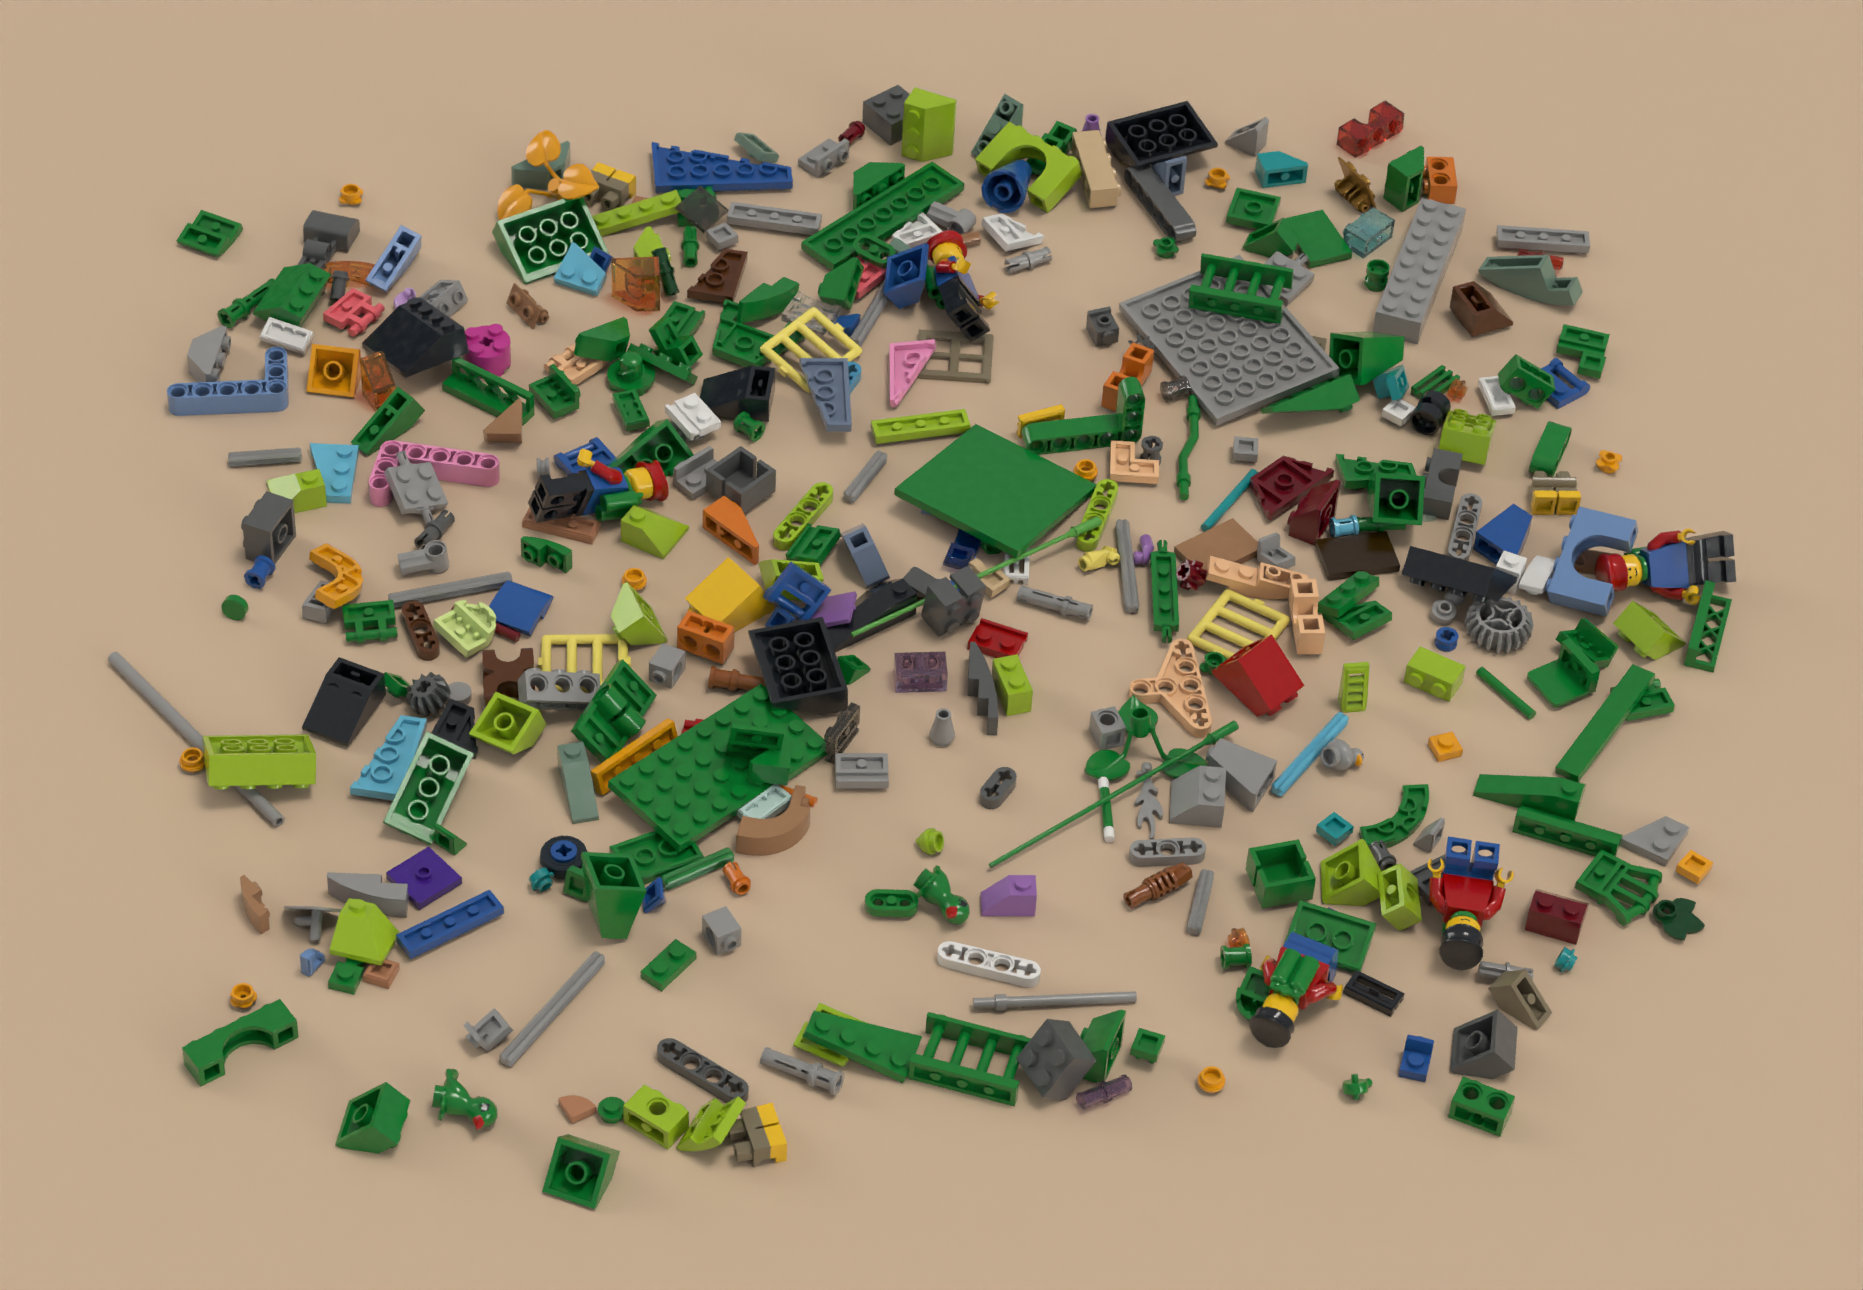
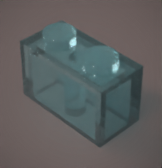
M1373 207L1366 213L1361 214L1357 220L1346 225L1343 230V239L1352 252L1365 258L1392 238L1395 220Z

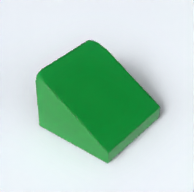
M855 655L837 657L846 685L854 683L871 670L867 664Z
M438 823L434 825L435 844L452 855H456L466 847L467 843Z

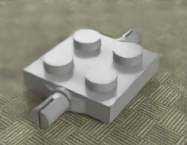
M1276 251L1264 263L1294 269L1292 289L1282 288L1279 300L1284 301L1283 304L1286 306L1314 279L1315 274L1302 267L1308 261V257L1306 254L1304 256V253H1301L1295 260H1291ZM1267 285L1268 288L1272 291L1273 286Z
M406 451L398 452L396 457L400 466L388 467L384 472L401 514H420L426 525L428 522L434 521L431 512L433 510L445 509L448 501L431 462L410 463Z

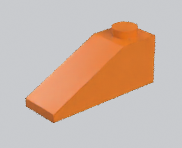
M722 496L703 509V528L752 564L756 565L759 563V544L742 508L736 502H732L727 497Z

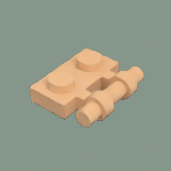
M571 344L565 348V352L552 356L549 362L544 364V369L549 373V366L554 364L559 370L564 371L572 384L577 385L607 366V361L576 356L573 354L575 345Z

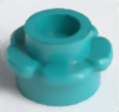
M546 867L535 871L529 877L532 890L538 889L540 892L549 889L553 885L554 873H550Z
M1564 947L1554 963V966L1561 969L1560 972H1563L1565 969L1570 971L1578 958L1574 955L1575 949L1569 950Z

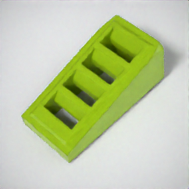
M1369 662L1343 664L1338 693V702L1343 713L1366 710ZM1349 674H1361V675L1349 676Z

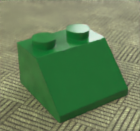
M1120 1009L1092 1019L1089 1028H1083L1080 1037L1097 1060L1083 1077L1084 1080L1104 1086L1122 1047L1125 1010Z
M387 1082L349 1100L335 1145L339 1148L376 1154L389 1148H394L401 1139L400 1133L407 1119V1110L411 1100Z
M570 1134L557 1137L542 1192L596 1209L612 1180L620 1151Z

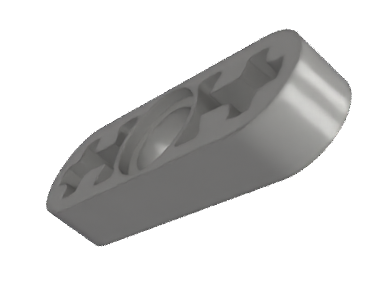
M1199 838L1137 840L1130 846L1129 860L1132 864L1139 867L1177 865L1182 862L1186 865L1199 864L1205 858L1206 845ZM1170 849L1174 854L1164 855L1161 853V850Z

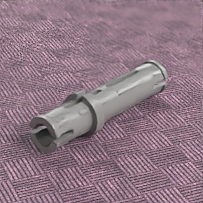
M1023 585L1020 586L1017 593V601L1061 612V615L1064 616L1069 614L1089 620L1092 615V604L1073 600L1070 596H1057Z

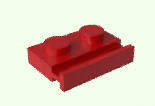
M981 618L979 625L976 626L968 641L967 649L970 650V642H976L982 654L994 658L1016 654L1019 657L1025 642L1028 640V633Z

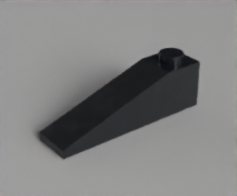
M903 578L889 580L867 590L856 600V609L853 610L850 623L827 627L834 651L838 652L916 615L915 608L859 635L851 636V632L916 603L917 592Z

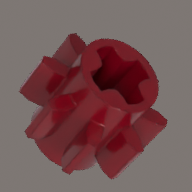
M1186 559L1185 563L1179 565L1176 576L1177 580L1182 581L1180 584L1181 588L1197 591L1198 587L1204 585L1207 570L1202 569V562Z

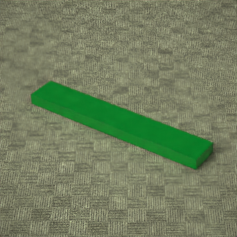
M1634 664L1631 665L1556 765V773L1574 781H1580L1653 683L1655 673Z

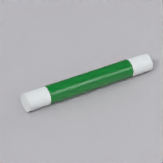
M1106 777L1098 779L1100 800L1110 794L1109 781ZM1111 800L1101 805L1104 840L1107 843H1112L1115 841Z

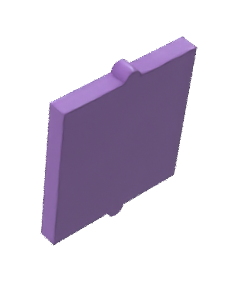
M856 592L827 596L810 619L823 617L826 627L850 623L853 610L856 609Z

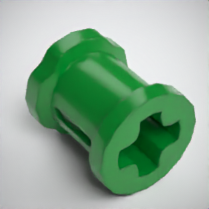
M746 411L739 414L733 423L735 431L748 435V438L753 442L758 441L765 432V424L762 421L752 419Z
M1249 943L1243 944L1242 947L1227 948L1226 945L1220 947V960L1223 970L1229 969L1230 966L1245 965L1246 968L1251 966L1252 953Z

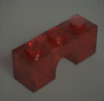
M1385 100L1370 109L1368 124L1361 123L1354 118L1340 126L1336 145L1357 158L1375 146L1384 143L1392 136L1399 134L1404 127L1405 113Z

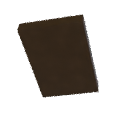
M1387 531L1315 540V548L1328 580L1350 578L1358 571H1364L1370 575L1400 571V563Z

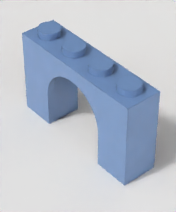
M1579 506L1576 515L1573 514L1570 519L1569 535L1563 538L1561 550L1563 551L1561 556L1555 559L1553 571L1555 572L1553 577L1548 579L1545 592L1548 593L1550 603L1607 617L1615 597L1613 584L1586 578L1575 570L1574 565L1580 554L1593 547H1608L1631 553L1638 534L1637 522L1633 519Z

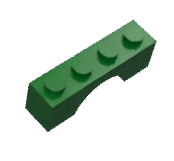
M278 999L182 1047L184 1065L201 1087L225 1075L226 1059L235 1049L248 1044H261L275 1050L299 1038L297 1020L282 1000Z

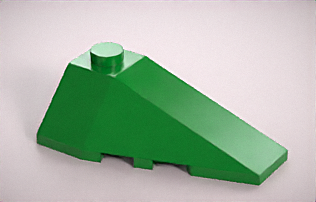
M664 419L656 421L639 435L607 467H618L624 474L626 470L634 469L638 462L652 463L653 460H658L665 477L673 475L675 466L694 456V454L669 420Z
M1480 774L1473 796L1516 808H1521V805L1575 821L1586 784L1563 777Z

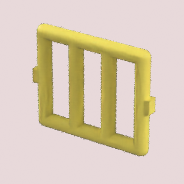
M811 307L760 347L761 353L779 368L778 372L781 375L790 377L807 393L811 392L805 378L772 350L782 343L797 358H812L789 338L795 331L802 334L828 358H848V362H852L862 353V348L843 332L844 328L840 324L831 322L815 307ZM814 318L850 351L841 357L805 324Z
M1226 589L1187 636V640L1193 646L1209 653L1219 652L1225 659H1228L1235 653L1200 638L1205 630L1241 647L1254 641L1213 623L1212 621L1217 615L1264 637L1272 634L1275 640L1289 624L1290 618L1281 612L1265 606L1264 601L1257 598L1252 600L1230 589ZM1230 600L1277 623L1271 629L1224 606Z
M616 634L543 635L541 638V657H538V668L541 671L551 672V645H567V672L575 673L577 672V645L592 644V673L600 674V686L603 683V644H618V661L623 659L631 667V657H628V642L624 638L620 640ZM555 685L558 691L564 692L560 686ZM580 686L583 692L588 693L585 687Z

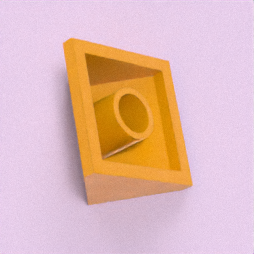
M312 344L306 392L355 398L362 377L360 349Z

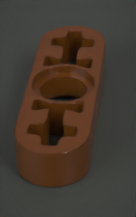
M418 601L406 602L401 609L402 620L417 656L425 661L436 659L440 654L439 640L424 605ZM412 612L417 615V619H414ZM417 628L427 629L425 633L414 632ZM425 642L428 643L429 649H427V647H424Z

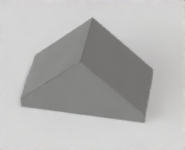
M1262 118L1236 129L1225 140L1226 144L1255 157L1266 146L1268 118Z

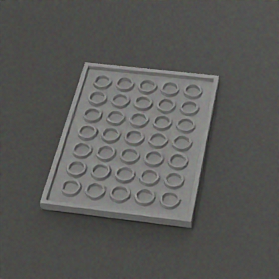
M1240 255L1233 257V259L1244 260ZM1200 271L1119 303L1121 313L1144 340L1147 336H1150L1148 343L1149 345H1156L1155 348H1152L1186 390L1191 395L1197 397L1198 404L1216 425L1339 375V367L1284 305L1281 324L1189 308L1191 284L1201 286L1204 274H1201ZM1214 276L1210 288L1224 290L1227 278ZM1237 280L1233 292L1247 294L1250 282ZM1259 284L1256 296L1270 298L1272 291L1267 285Z

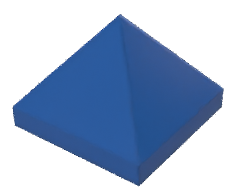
M594 246L590 258L606 273L613 256Z
M777 605L765 626L770 627L795 622L796 618Z
M658 877L646 887L647 892L642 901L644 913H648L666 903L662 878Z

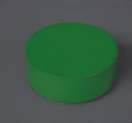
M234 594L227 596L221 605L223 613L232 620L243 619L249 609L247 602L242 597Z

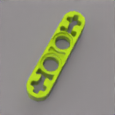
M1111 479L1099 481L1093 492L1081 523L1098 516L1102 521V525L1076 538V546L1081 551H1094L1098 547L1118 496V484ZM1108 490L1107 496H1104L1103 493ZM1104 505L1107 508L1101 510L1095 508L1094 506ZM1087 535H1091V538H1089V540H1086Z
M825 482L814 484L773 532V545L777 549L789 550L807 524L813 525L833 501V487ZM811 506L816 509L814 511H806L803 508ZM794 521H800L803 524L800 526H794L791 523Z

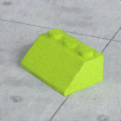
M914 87L904 102L901 156L925 162L953 154L956 99Z

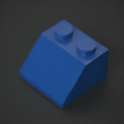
M927 243L889 256L887 259L884 294L899 309L918 303L926 278L929 250Z

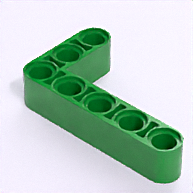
M1127 377L1119 383L1116 414L1027 424L1021 431L1026 450L1037 455L1110 447L1111 440L1138 442L1142 436L1145 395L1140 381L1135 377Z

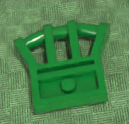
M1601 849L1576 881L1575 889L1598 900L1597 904L1604 903L1616 915L1618 922L1625 926L1631 923L1634 917L1646 914L1650 909V903H1654L1658 899V885L1662 882V873L1655 869L1631 865ZM1635 878L1646 880L1648 882V885ZM1621 884L1629 888L1630 890L1642 895V898L1620 887L1619 885ZM1617 899L1631 905L1632 907L1626 909Z

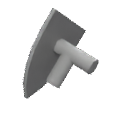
M284 906L285 910L312 911L311 916L297 915L294 922L296 926L310 927V940L321 941L322 913L340 912L342 910L314 906Z

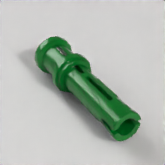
M270 278L266 283L244 298H236L229 307L221 308L217 313L221 324L227 326V328H232L236 321L248 317L250 310L260 303L275 279Z

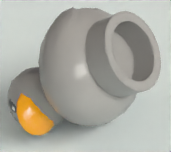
M1341 739L1329 742L1321 751L1322 763L1326 767L1337 771L1346 770L1351 765L1360 766L1364 760V754L1360 749H1351Z

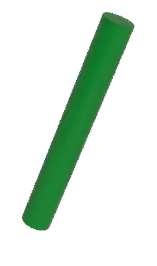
M1480 667L1476 671V675L1529 720L1534 718L1536 711L1484 667Z

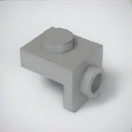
M1278 533L1270 534L1258 540V562L1284 569L1295 566L1296 557L1280 547V535Z
M495 1008L474 1027L468 1021L463 1025L469 1032L466 1037L473 1046L478 1048L481 1045L487 1052H490L513 1031Z

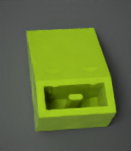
M1463 409L1450 410L1442 429L1439 449L1462 453L1463 461L1485 465L1496 420L1491 419L1492 417L1487 414L1475 416L1468 414V411Z

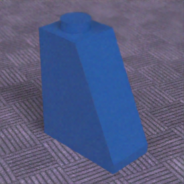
M1512 504L1476 531L1473 550L1496 565L1503 551L1521 556L1530 532L1533 516L1517 505Z

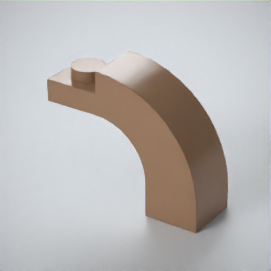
M795 785L788 809L775 818L758 819L742 816L736 835V853L754 856L771 855L785 851L797 844L805 836L810 826V799L806 798V787Z

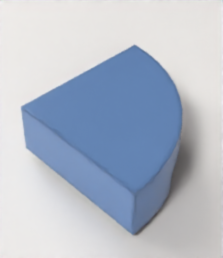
M314 948L304 951L300 955L301 973L310 977L325 962V955Z

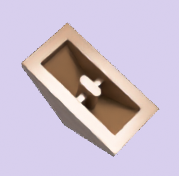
M517 399L483 430L484 439L487 442L522 443L523 407L520 399Z

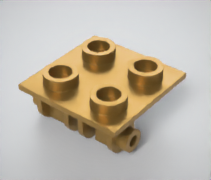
M1338 157L1344 178L1342 180L1338 179L1334 183L1335 190L1358 211L1366 212L1369 209V205L1376 209L1375 195L1369 188L1371 183L1364 174L1359 175L1351 162H1345L1342 158Z

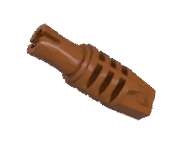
M1183 862L1164 868L1162 871L1145 878L1139 887L1124 893V901L1127 906L1133 909L1149 899L1157 900L1193 877L1192 869Z

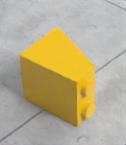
M729 557L685 597V600L690 605L689 611L734 626V633L775 609L772 603L764 599L765 592L761 586Z

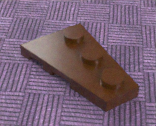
M724 249L711 263V268L705 274H701L696 285L691 286L687 290V297L724 303L725 299L734 302L748 259V252Z

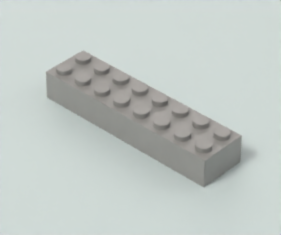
M1421 198L1377 307L1373 332L1405 336L1404 341L1418 344L1461 235L1466 212L1465 208Z

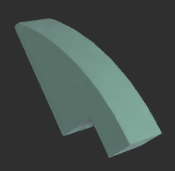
M1549 255L1487 257L1478 270L1479 274L1499 287L1524 298L1542 303L1574 306L1583 293L1578 277H1556Z

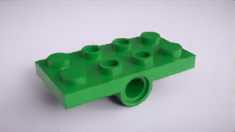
M622 659L616 662L571 729V732L580 742L583 741L584 746L602 763L620 751L627 740L642 729L646 723L643 716L657 695Z

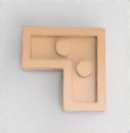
M1111 440L1109 479L1117 482L1158 484L1159 460L1135 459V442Z

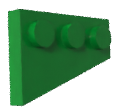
M1336 454L1335 463L1345 489L1368 488L1369 475L1374 473L1417 475L1412 463L1381 460L1379 463L1366 461L1367 457L1359 456L1357 460L1344 459V454Z

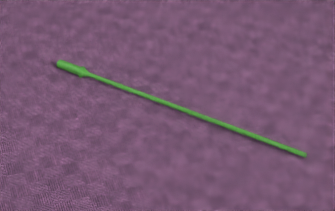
M1096 516L1075 527L1072 526L1066 534L1026 551L1018 558L1013 557L977 574L980 579L1064 539L1078 538L1079 535L1101 526L1102 521L1100 517ZM925 599L851 632V636L859 635L923 605Z

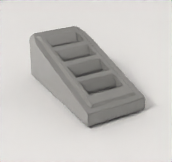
M320 580L302 605L304 619L327 624L334 609L315 599L316 589L330 582Z

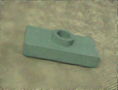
M736 133L734 140L748 151L747 154L762 162L777 163L778 153L756 135Z

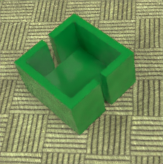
M1299 839L1248 848L1246 872L1252 886L1255 887V893L1262 909L1296 903L1299 900L1307 901L1313 899L1316 877L1309 861H1306L1307 857Z

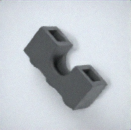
M1434 448L1432 458L1427 457L1425 471L1429 473H1423V476H1425L1423 515L1449 520L1461 467L1462 453Z

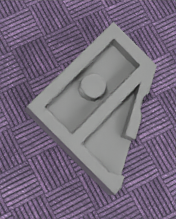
M1665 816L1623 836L1620 846L1666 867L1687 836L1689 827Z

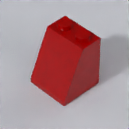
M1272 634L1244 646L1211 671L1257 717L1266 713L1268 716L1275 714L1282 709L1281 703L1284 701L1288 703L1299 696L1297 691L1305 686Z

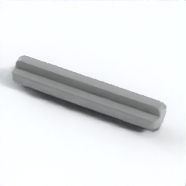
M299 447L230 452L228 454L230 467L295 463L302 460Z
M876 451L843 492L845 501L850 503L856 501L887 462V454L885 452Z
M1203 869L1200 871L1187 925V931L1190 934L1199 935L1202 931L1214 880V872L1212 870Z

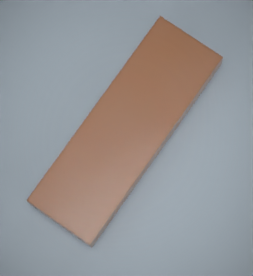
M529 507L522 520V527L593 544L601 529V522L572 515L566 518L536 523Z

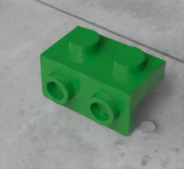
M554 364L549 366V376L529 384V392L534 394L536 400L554 419L579 409L581 393L578 386L572 384L564 371L559 370Z
M1586 618L1580 619L1575 630L1560 631L1555 639L1561 644L1562 641L1571 638L1577 646L1582 648L1586 656L1596 663L1598 668L1608 667L1619 648L1616 643Z

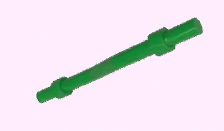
M1195 395L1188 397L1186 418L1189 421V437L1178 455L1179 473L1176 476V485L1179 487V498L1184 501L1189 498V487L1191 485V476L1188 473V457L1199 439L1201 410L1198 407V400Z

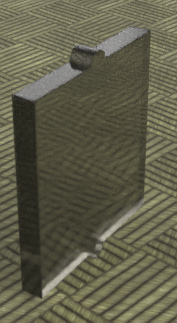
M701 185L675 208L688 219V223H692L703 233L728 212V209L717 200V197L712 196Z

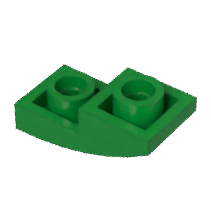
M528 536L521 538V557L540 568L545 563H549L552 567L558 568L565 573L573 568L571 549L542 538Z

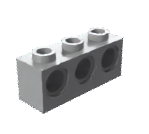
M530 668L524 671L518 678L519 702L538 710L584 711L600 688V674L591 673L588 670L572 673L566 672L564 669H555L548 672L541 671L539 668ZM530 684L535 685L539 689V692L533 690ZM555 685L560 686L564 692L558 691ZM580 686L585 687L588 693L583 692Z

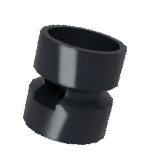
M1430 390L1425 392L1410 415L1411 426L1423 435L1435 434L1451 409L1449 399L1438 391Z

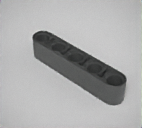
M1132 166L1124 170V178L1128 187L1167 237L1174 238L1176 243L1196 236V226L1193 219L1151 166L1138 169Z

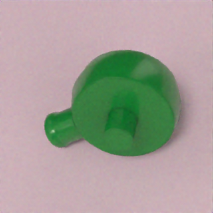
M1351 1074V1079L1343 1081V1093L1352 1095L1353 1100L1360 1099L1359 1094L1367 1093L1368 1087H1371L1373 1082L1370 1078L1358 1079V1074Z

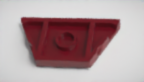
M1283 455L1250 478V487L1265 516L1271 521L1300 501L1301 497L1306 496L1311 488L1322 485L1332 479L1334 470L1328 467L1326 471L1312 468L1313 463L1298 461L1295 458Z

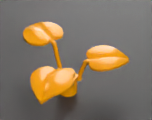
M543 130L529 143L526 149V159L534 167L544 164L552 175L553 179L548 183L549 192L526 189L524 191L523 187L519 184L510 186L502 193L499 199L498 218L502 220L531 210L533 201L529 194L547 196L549 199L555 197L558 200H573L599 189V185L595 181L590 169L584 164L579 163L568 167L563 174V179L558 177L550 167L549 162L555 161L559 157L561 145L554 133L549 130Z

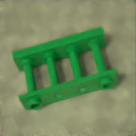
M1202 253L1200 273L1204 274L1201 286L1191 284L1189 308L1281 324L1284 301L1279 300L1282 288L1292 289L1294 269ZM1214 276L1227 278L1224 290L1210 288ZM1237 280L1250 282L1247 294L1233 292ZM1259 284L1273 286L1270 298L1256 296Z
M928 1012L925 1033L930 1034V1038L923 1056L912 1053L909 1060L908 1079L1015 1107L1019 1091V1081L1014 1080L1019 1066L1016 1058L1031 1038ZM941 1037L957 1041L950 1062L934 1059ZM968 1044L984 1048L976 1069L960 1066ZM994 1051L1010 1055L1003 1076L987 1073Z

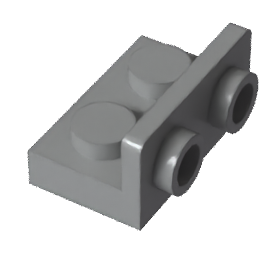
M829 138L798 158V166L819 178L849 158V141L844 139L836 143Z
M439 280L420 296L448 317L468 301L460 280Z
M709 446L684 462H680L673 469V485L692 501L707 493L706 469L717 463L714 459V449Z

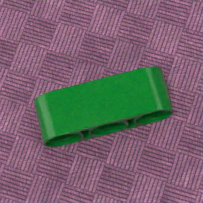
M1548 421L1533 454L1529 472L1544 471L1547 473V477H1554L1568 445L1572 432L1571 427Z

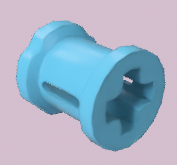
M1350 515L1349 518L1344 519L1330 518L1329 531L1331 538L1359 534V523L1356 515Z

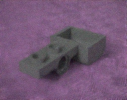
M312 210L303 226L305 244L303 256L297 265L311 263L324 270L337 249L344 251L350 249L360 232L359 219Z

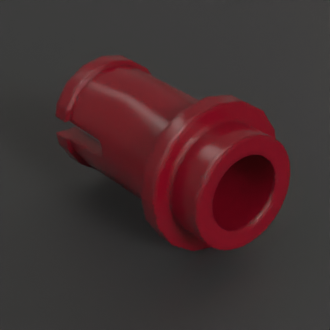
M852 121L849 124V128L838 136L839 142L845 138L849 141L850 146L854 140L864 135V124L860 121Z

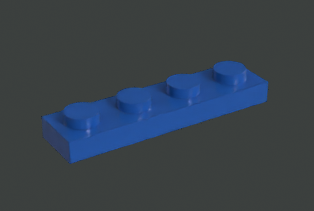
M489 889L396 934V942L406 955L412 959L504 914V906Z

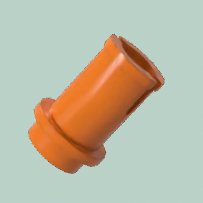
M731 862L727 863L723 867V873L731 883V890L738 895L746 894L751 888V880L748 876H744L737 862H733V866Z

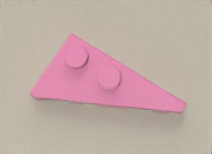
M935 339L889 343L891 407L898 406L935 351Z

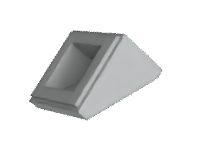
M1441 817L1426 826L1413 845L1430 853L1442 838L1445 819Z

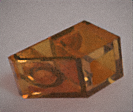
M382 351L360 358L362 394L375 412L396 389L390 368Z

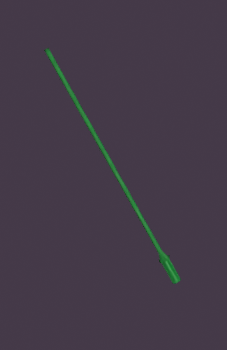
M1232 721L1218 730L1208 733L1202 742L988 864L989 867L992 868L1198 749L1206 745H1215L1220 738L1223 739L1239 729L1237 722Z

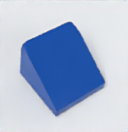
M860 314L839 316L834 324H840L844 328L843 332L850 337L860 321Z

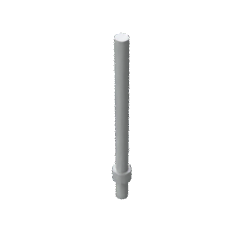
M1136 991L1006 997V994H995L994 997L973 998V1009L995 1008V1011H1005L1011 1007L1136 1002L1137 996Z

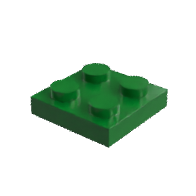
M1236 188L1226 216V223L1257 230L1269 225L1275 220L1281 197Z

